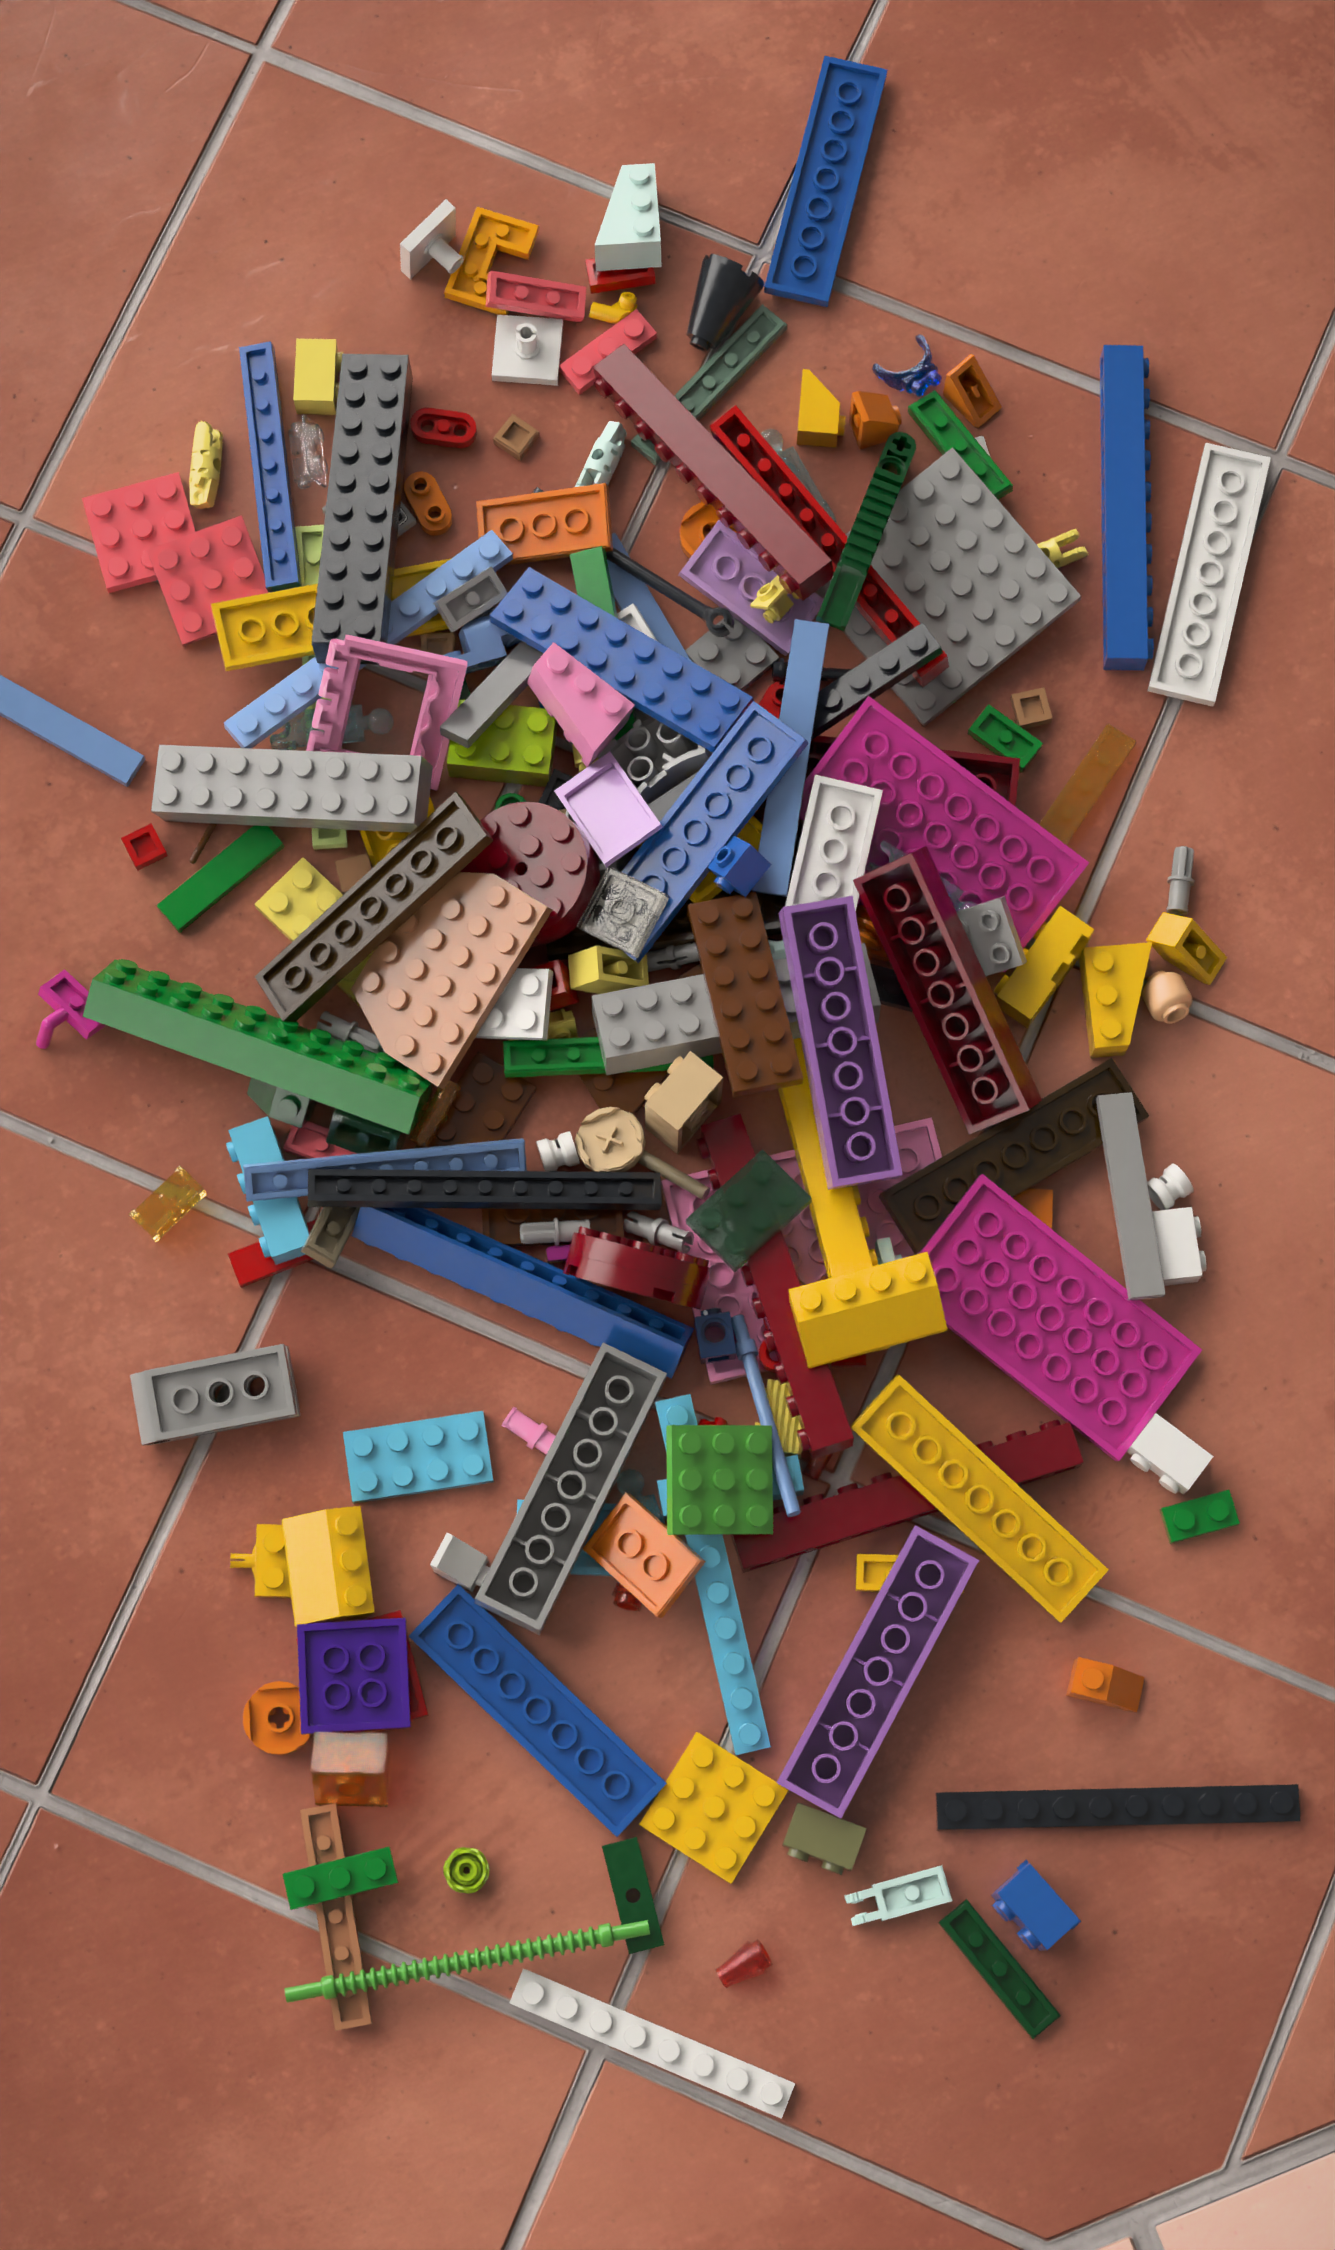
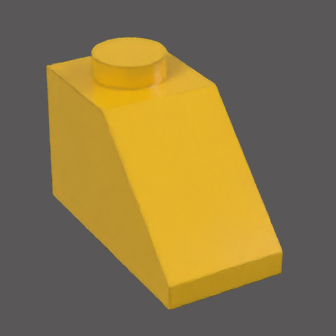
M803 369L797 444L836 447L837 435L844 436L846 416L839 415L840 402L810 370Z
M1163 912L1146 939L1147 942H1152V947L1164 960L1207 985H1211L1227 959L1226 955L1192 918Z

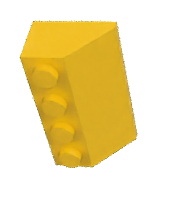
M928 1252L788 1289L789 1303L809 1369L947 1331L938 1284Z

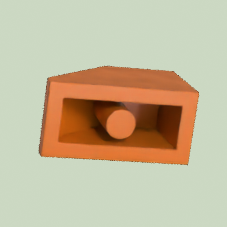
M863 391L852 393L848 421L859 450L886 442L891 434L898 432L899 425L902 424L901 414L897 405H891L888 395Z
M1078 1657L1073 1662L1066 1696L1137 1713L1145 1677L1114 1665Z

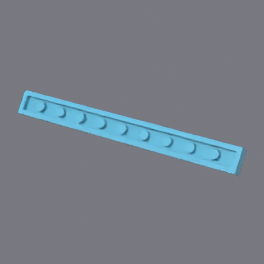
M691 1394L655 1402L666 1454V1425H698ZM723 1534L685 1535L687 1545L706 1561L694 1577L735 1755L769 1748L771 1745Z

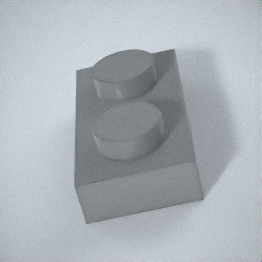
M491 566L433 604L450 631L453 632L502 601L508 592Z

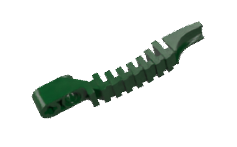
M895 432L887 439L816 617L818 622L829 624V626L841 631L846 629L916 450L915 440L907 433Z

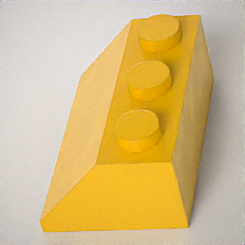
M361 1506L325 1509L282 1519L295 1627L297 1624L365 1619L375 1613Z

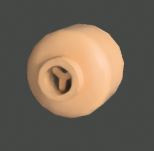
M1158 971L1153 973L1147 979V983L1141 993L1151 1016L1155 1020L1164 1021L1167 1024L1178 1022L1186 1017L1193 1001L1182 976L1175 972L1166 973L1165 971Z

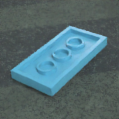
M483 1411L343 1432L353 1504L494 1482Z

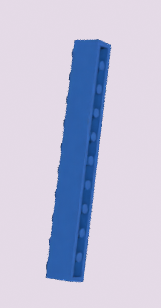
M1103 345L1100 356L1103 670L1144 671L1147 660L1153 658L1154 652L1153 639H1148V627L1153 625V607H1147V596L1152 595L1153 589L1152 575H1147V564H1151L1152 544H1146V533L1151 532L1152 515L1151 513H1146V502H1150L1151 482L1145 481V471L1150 470L1151 452L1150 450H1145V440H1149L1150 420L1144 419V409L1149 408L1150 390L1144 389V378L1149 376V358H1143V346Z
M361 1207L353 1229L352 1237L363 1241L366 1245L377 1247L393 1254L400 1260L420 1266L431 1274L440 1275L458 1283L465 1289H471L485 1295L494 1302L503 1303L521 1311L528 1317L550 1324L559 1331L568 1332L586 1340V1342L593 1346L601 1347L602 1343L610 1345L667 1373L666 1377L671 1379L682 1361L694 1328L584 1279L563 1274L564 1270L424 1208Z

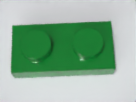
M990 704L986 706L967 733L998 756L1020 758L1019 771L1021 773L1043 745V742Z
M1230 1490L1160 1509L1170 1544L1240 1524Z

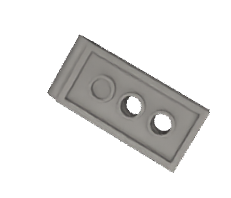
M284 1344L145 1370L130 1375L142 1446L301 1416L289 1347ZM262 1378L265 1382L264 1391L258 1396H253L250 1392V1384L254 1379ZM227 1384L230 1389V1395L225 1402L218 1403L215 1398V1392L219 1386Z

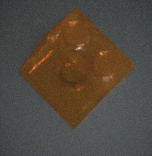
M366 1730L361 1733L314 1732L311 1776L315 1805L323 1806L336 1803L337 1806L388 1807L389 1747L387 1734H380L373 1730Z

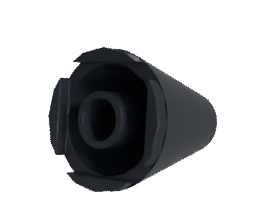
M707 254L705 255L700 269L686 333L691 339L690 344L693 347L707 352L709 348L716 349L762 291L765 283L760 276L753 271L750 277L742 271L743 265L716 254H711L710 257Z

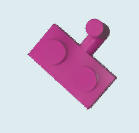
M65 969L43 984L39 989L38 995L55 1010L42 1021L36 1040V1045L41 1049L49 1047L54 1029L64 1021H67L86 1040L106 1026L83 1017L89 991Z

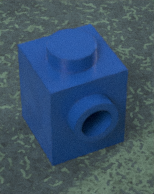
M733 835L727 844L717 851L713 861L707 868L717 876L714 880L715 884L726 893L731 894L734 890L746 897L772 864L751 844Z

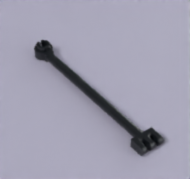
M536 487L532 493L544 491ZM613 548V551L606 552L607 560L703 619L714 636L725 637L730 634L723 623L720 625L713 624L714 618L719 615L724 616L725 624L734 629V618L725 608L713 609L706 606Z

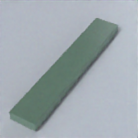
M762 304L676 393L675 397L699 421L787 330V324ZM637 434L631 440V446L653 465L656 466L662 460L655 451V445L649 439L644 441Z

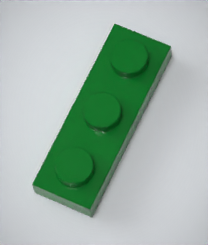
M390 1846L282 1874L290 1910L399 1883Z

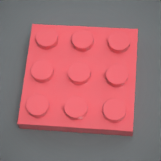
M179 472L82 498L108 593L158 580L146 549L196 532Z
M242 515L146 549L183 646L217 634L211 609L212 603L269 593L266 589L264 573Z

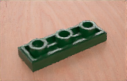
M637 1837L602 1846L621 1925L648 1920L650 1935L625 1939L629 1955L663 1946L664 1941ZM630 1889H637L640 1892V1899L635 1903H631L626 1899V1893Z

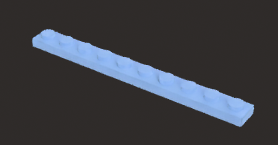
M493 530L487 532L391 602L388 644L395 645L437 615L439 612L433 604L434 602L492 566L496 572L513 560V553ZM316 657L312 658L226 720L224 728L241 748H253L314 704L318 699L322 698L319 696V689L324 668L338 669V667L329 666L326 663H317ZM360 664L359 670H361L367 664Z

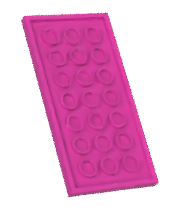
M870 696L866 698L805 780L799 817L803 821L805 820L815 775L883 790L865 868L872 871L926 846L956 911L1005 896L1023 949L1089 864L1087 860Z
M983 1174L979 1175L920 1252H928L938 1284L947 1327L1064 1421L1070 1422L1074 1429L1114 1461L1121 1460L1202 1351L1201 1348L1141 1300L1128 1301L1126 1288Z

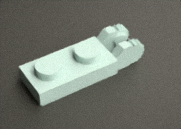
M942 1865L871 1885L872 1888L845 1895L847 1904L862 1902L864 1899L875 1896L878 1911L860 1913L851 1918L853 1926L880 1918L881 1921L952 1901Z

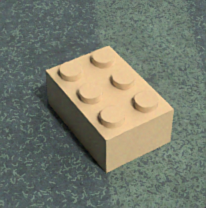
M691 1051L684 1059L681 1056L677 1057L667 1070L669 1077L662 1085L658 1082L655 1083L644 1097L647 1101L644 1106L645 1129L676 1154L687 1144L701 1125L720 1105L722 1100L723 1077Z

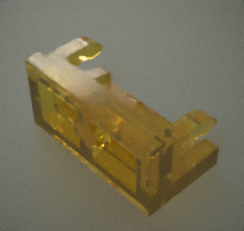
M179 1165L165 1182L128 1215L157 1242L207 1194L203 1187Z

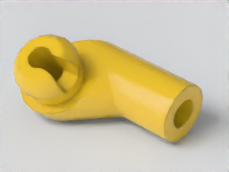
M624 292L621 294L619 301L612 306L592 302L589 318L617 324L637 309V297L631 292Z

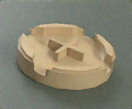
M606 1107L592 1112L585 1117L581 1123L582 1126L576 1133L577 1153L584 1165L593 1172H626L634 1167L642 1157L646 1144L644 1130L635 1115L620 1110L617 1107Z

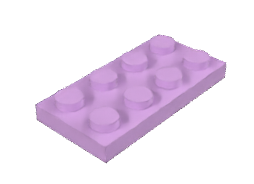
M720 520L717 521L678 574V576L719 607L728 610L735 619L784 656L790 652L795 619L812 621L819 612L824 600L815 592L804 601L800 598L795 599L788 593L787 596L794 603L780 621L775 620L773 623H769L763 617L765 610L751 608L750 604L758 597L757 592L765 584L770 583L777 574L773 570L768 572L760 563L758 554L754 549H746L738 539L737 533L729 527H725Z

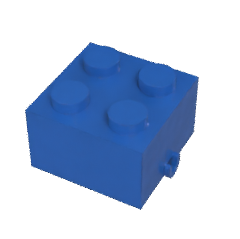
M1026 1859L1017 1867L1018 1871L991 1894L996 1901L992 1907L1004 1921L1013 1920L1021 1929L1016 1934L1030 1950L1038 1948L1039 1951H1045L1052 1947L1070 1929L1073 1930L1081 1920Z

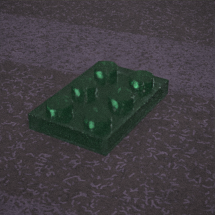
M762 1149L686 1219V1224L736 1272L812 1202V1198Z

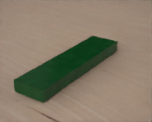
M967 1899L938 1922L1031 2039L1037 2037L1061 2016Z

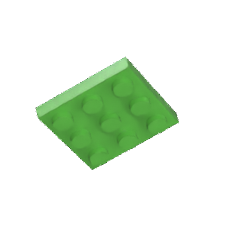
M666 1425L667 1535L773 1534L772 1425Z

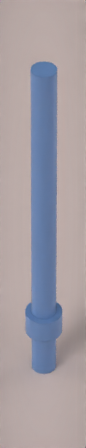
M736 1315L731 1318L737 1341L735 1344L738 1360L743 1362L760 1424L772 1425L773 1469L788 1517L796 1516L801 1513L756 1359V1356L759 1354L755 1340L750 1338L744 1315Z

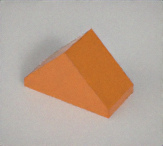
M970 354L946 374L943 396L974 427L979 428L1002 408L974 355Z

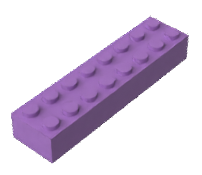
M853 896L783 907L778 914L827 1188L832 1190L899 1178L903 1173Z
M916 1525L913 1527L778 1778L777 1783L840 1819L842 1818L979 1562L978 1559Z

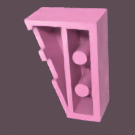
M554 642L533 665L527 682L551 717L554 716L564 730L563 735L568 742H572L586 767L594 762L624 727L635 706L634 703Z

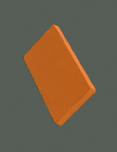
M606 483L476 501L478 538L493 530L513 553V560L504 566L570 557V554L600 546L605 548V552L613 551L609 487Z

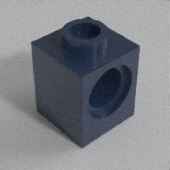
M721 1308L701 1311V1316H697L694 1319L701 1364L736 1359L737 1352L730 1311L722 1313ZM710 1327H719L723 1330L725 1337L720 1342H710L705 1337L706 1330Z

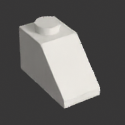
M446 1533L430 1564L434 1573L455 1584H459L473 1592L476 1585L481 1587L490 1567L486 1566L489 1561L486 1555L449 1533Z

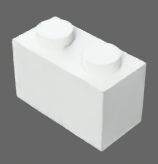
M1192 1207L1152 1211L1164 1286L1198 1282L1202 1277V1272L1206 1271L1205 1253L1203 1250L1199 1251L1197 1237H1201L1199 1217H1193Z
M1157 1413L1150 1419L1126 1451L1132 1455L1130 1460L1134 1465L1145 1472L1150 1469L1161 1477L1159 1483L1164 1488L1174 1494L1179 1491L1183 1495L1190 1489L1214 1457Z

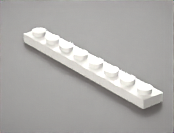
M524 1968L509 2002L514 2006L781 2119L795 2086V2083Z

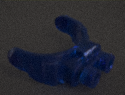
M918 334L915 336V339L924 349L925 354L916 366L908 370L892 372L875 363L872 366V370L889 387L899 391L905 390L920 397L925 394L929 386L939 385L942 376L938 373L937 366L932 362L929 344H927L923 335Z

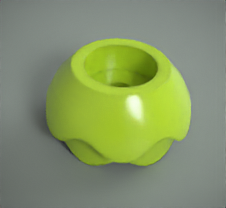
M467 1847L454 1850L445 1861L443 1867L444 1876L450 1888L456 1892L468 1894L474 1893L483 1887L490 1871L484 1854L478 1849ZM469 1867L470 1873L465 1874L463 1869Z

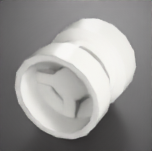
M570 1131L559 1134L558 1138L554 1140L545 1138L536 1141L545 1171H557L558 1167L562 1165L571 1167L580 1164Z
M1171 1164L1164 1169L1163 1175L1159 1179L1152 1178L1147 1182L1149 1197L1160 1210H1169L1174 1206L1176 1199L1179 1197L1185 1198L1194 1191L1188 1177L1175 1164Z

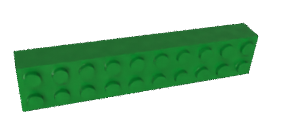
M115 959L92 979L83 1013L85 1018L406 1134L413 1130L427 1112L434 1084L399 1061H396L387 1053L368 1051L358 1042L341 1041L332 1038L331 1034L321 1029L310 1030L299 1026L297 1021L283 1022L281 1018L266 1014L267 1012L263 1008L258 1006L246 1007L235 1003L234 999L224 994L213 995L202 991V988L197 984L189 982L180 983L171 980L166 973L160 971L149 972L138 968V965L130 960Z

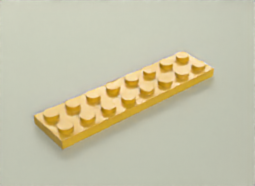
M450 559L394 569L391 602ZM318 584L212 603L211 609L225 670L231 671L315 655L312 646V633ZM438 613L406 637L449 628L440 613Z
M897 1374L850 1426L852 1431L1058 1622L1062 1623L1108 1572V1568L900 1375Z

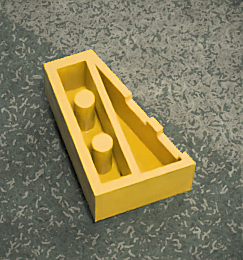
M1059 906L1048 923L1044 922L1033 937L1036 941L1029 950L1024 948L1023 951L1027 962L1017 966L1010 977L1004 975L994 989V992L998 994L996 1000L1001 1010L1028 1028L1078 961L1083 948L1088 946L1094 929L1062 906Z
M1152 942L1083 948L1079 957L1090 1058L1125 1055L1131 1041Z

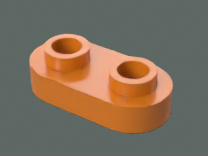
M422 471L408 476L404 483L405 497L420 527L425 533L433 536L446 533L452 525V513L435 478L431 474ZM422 483L426 485V488L420 491L416 490L415 486ZM434 511H437L441 514L438 518L435 519L429 516L430 513Z

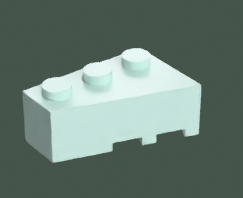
M655 163L622 165L595 242L596 271L662 267Z

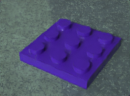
M406 1618L297 1624L302 1735L411 1728Z

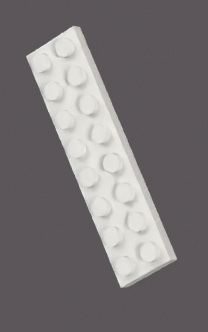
M1205 443L1148 686L1149 692L1214 706L1271 457Z

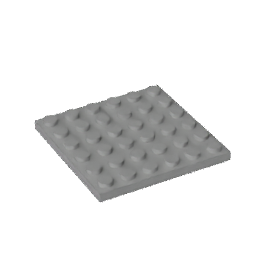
M953 447L899 491L871 562L872 567L920 624L923 622L948 656L949 667L922 688L912 675L891 687L923 727L928 725L1081 600V595ZM831 580L815 593L824 599ZM854 607L846 629L843 632L861 654L868 659L887 645Z

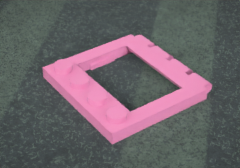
M347 634L345 635V640L331 639L326 664L338 667V669L324 668L319 689V696L331 699V701L325 699L317 700L312 727L324 732L310 731L306 751L359 753L341 749L361 659L379 663V666L401 671L429 674L410 755L422 756L433 766L430 789L438 790L450 740L441 735L440 726L458 707L467 670V661Z

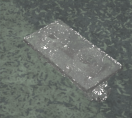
M301 415L302 422L292 423L291 429L288 431L291 454L294 456L302 454V457L292 460L294 482L298 484L300 489L311 487V482L314 481L325 488L327 487L326 474L328 473V465L323 457L322 443H324V433L319 424L307 416Z

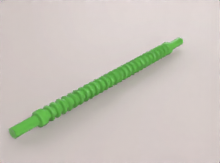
M648 1920L611 1927L610 1923L599 1925L597 1930H593V1927L590 1926L587 1932H583L580 1928L577 1934H573L569 1930L568 1935L562 1936V1933L559 1932L556 1938H552L548 1934L547 1939L542 1940L538 1936L535 1942H531V1939L527 1938L526 1943L521 1944L517 1940L514 1946L506 1942L505 1947L500 1948V1945L496 1944L493 1950L486 1946L485 1951H479L478 1948H475L474 1953H469L468 1950H465L464 1955H459L458 1952H454L453 1957H448L447 1954H444L443 1959L433 1956L432 1961L423 1958L422 1963L412 1960L411 1965L402 1962L401 1967H396V1964L393 1963L390 1969H386L382 1965L380 1971H376L373 1967L369 1973H365L361 1969L360 1974L355 1975L351 1971L348 1977H344L342 1973L336 1979L333 1975L324 1976L320 1982L285 1988L286 2002L321 1996L328 2000L336 1998L337 1993H342L343 1996H346L347 1991L357 1994L358 1989H363V1992H367L368 1987L378 1990L379 1985L388 1988L389 1983H394L395 1986H398L400 1981H404L405 1984H409L410 1979H415V1982L418 1983L421 1977H425L428 1981L431 1975H435L439 1979L442 1973H446V1976L449 1977L452 1971H456L460 1975L461 1970L466 1969L470 1973L473 1967H477L481 1971L482 1966L487 1965L491 1969L494 1963H498V1966L502 1967L503 1962L508 1961L512 1965L515 1959L523 1963L526 1957L533 1961L534 1956L539 1955L540 1959H544V1954H550L551 1957H554L555 1952H560L561 1955H564L565 1950H570L571 1953H575L576 1948H581L582 1951H585L586 1946H591L592 1949H596L597 1944H601L603 1948L614 1945V1941L650 1935Z

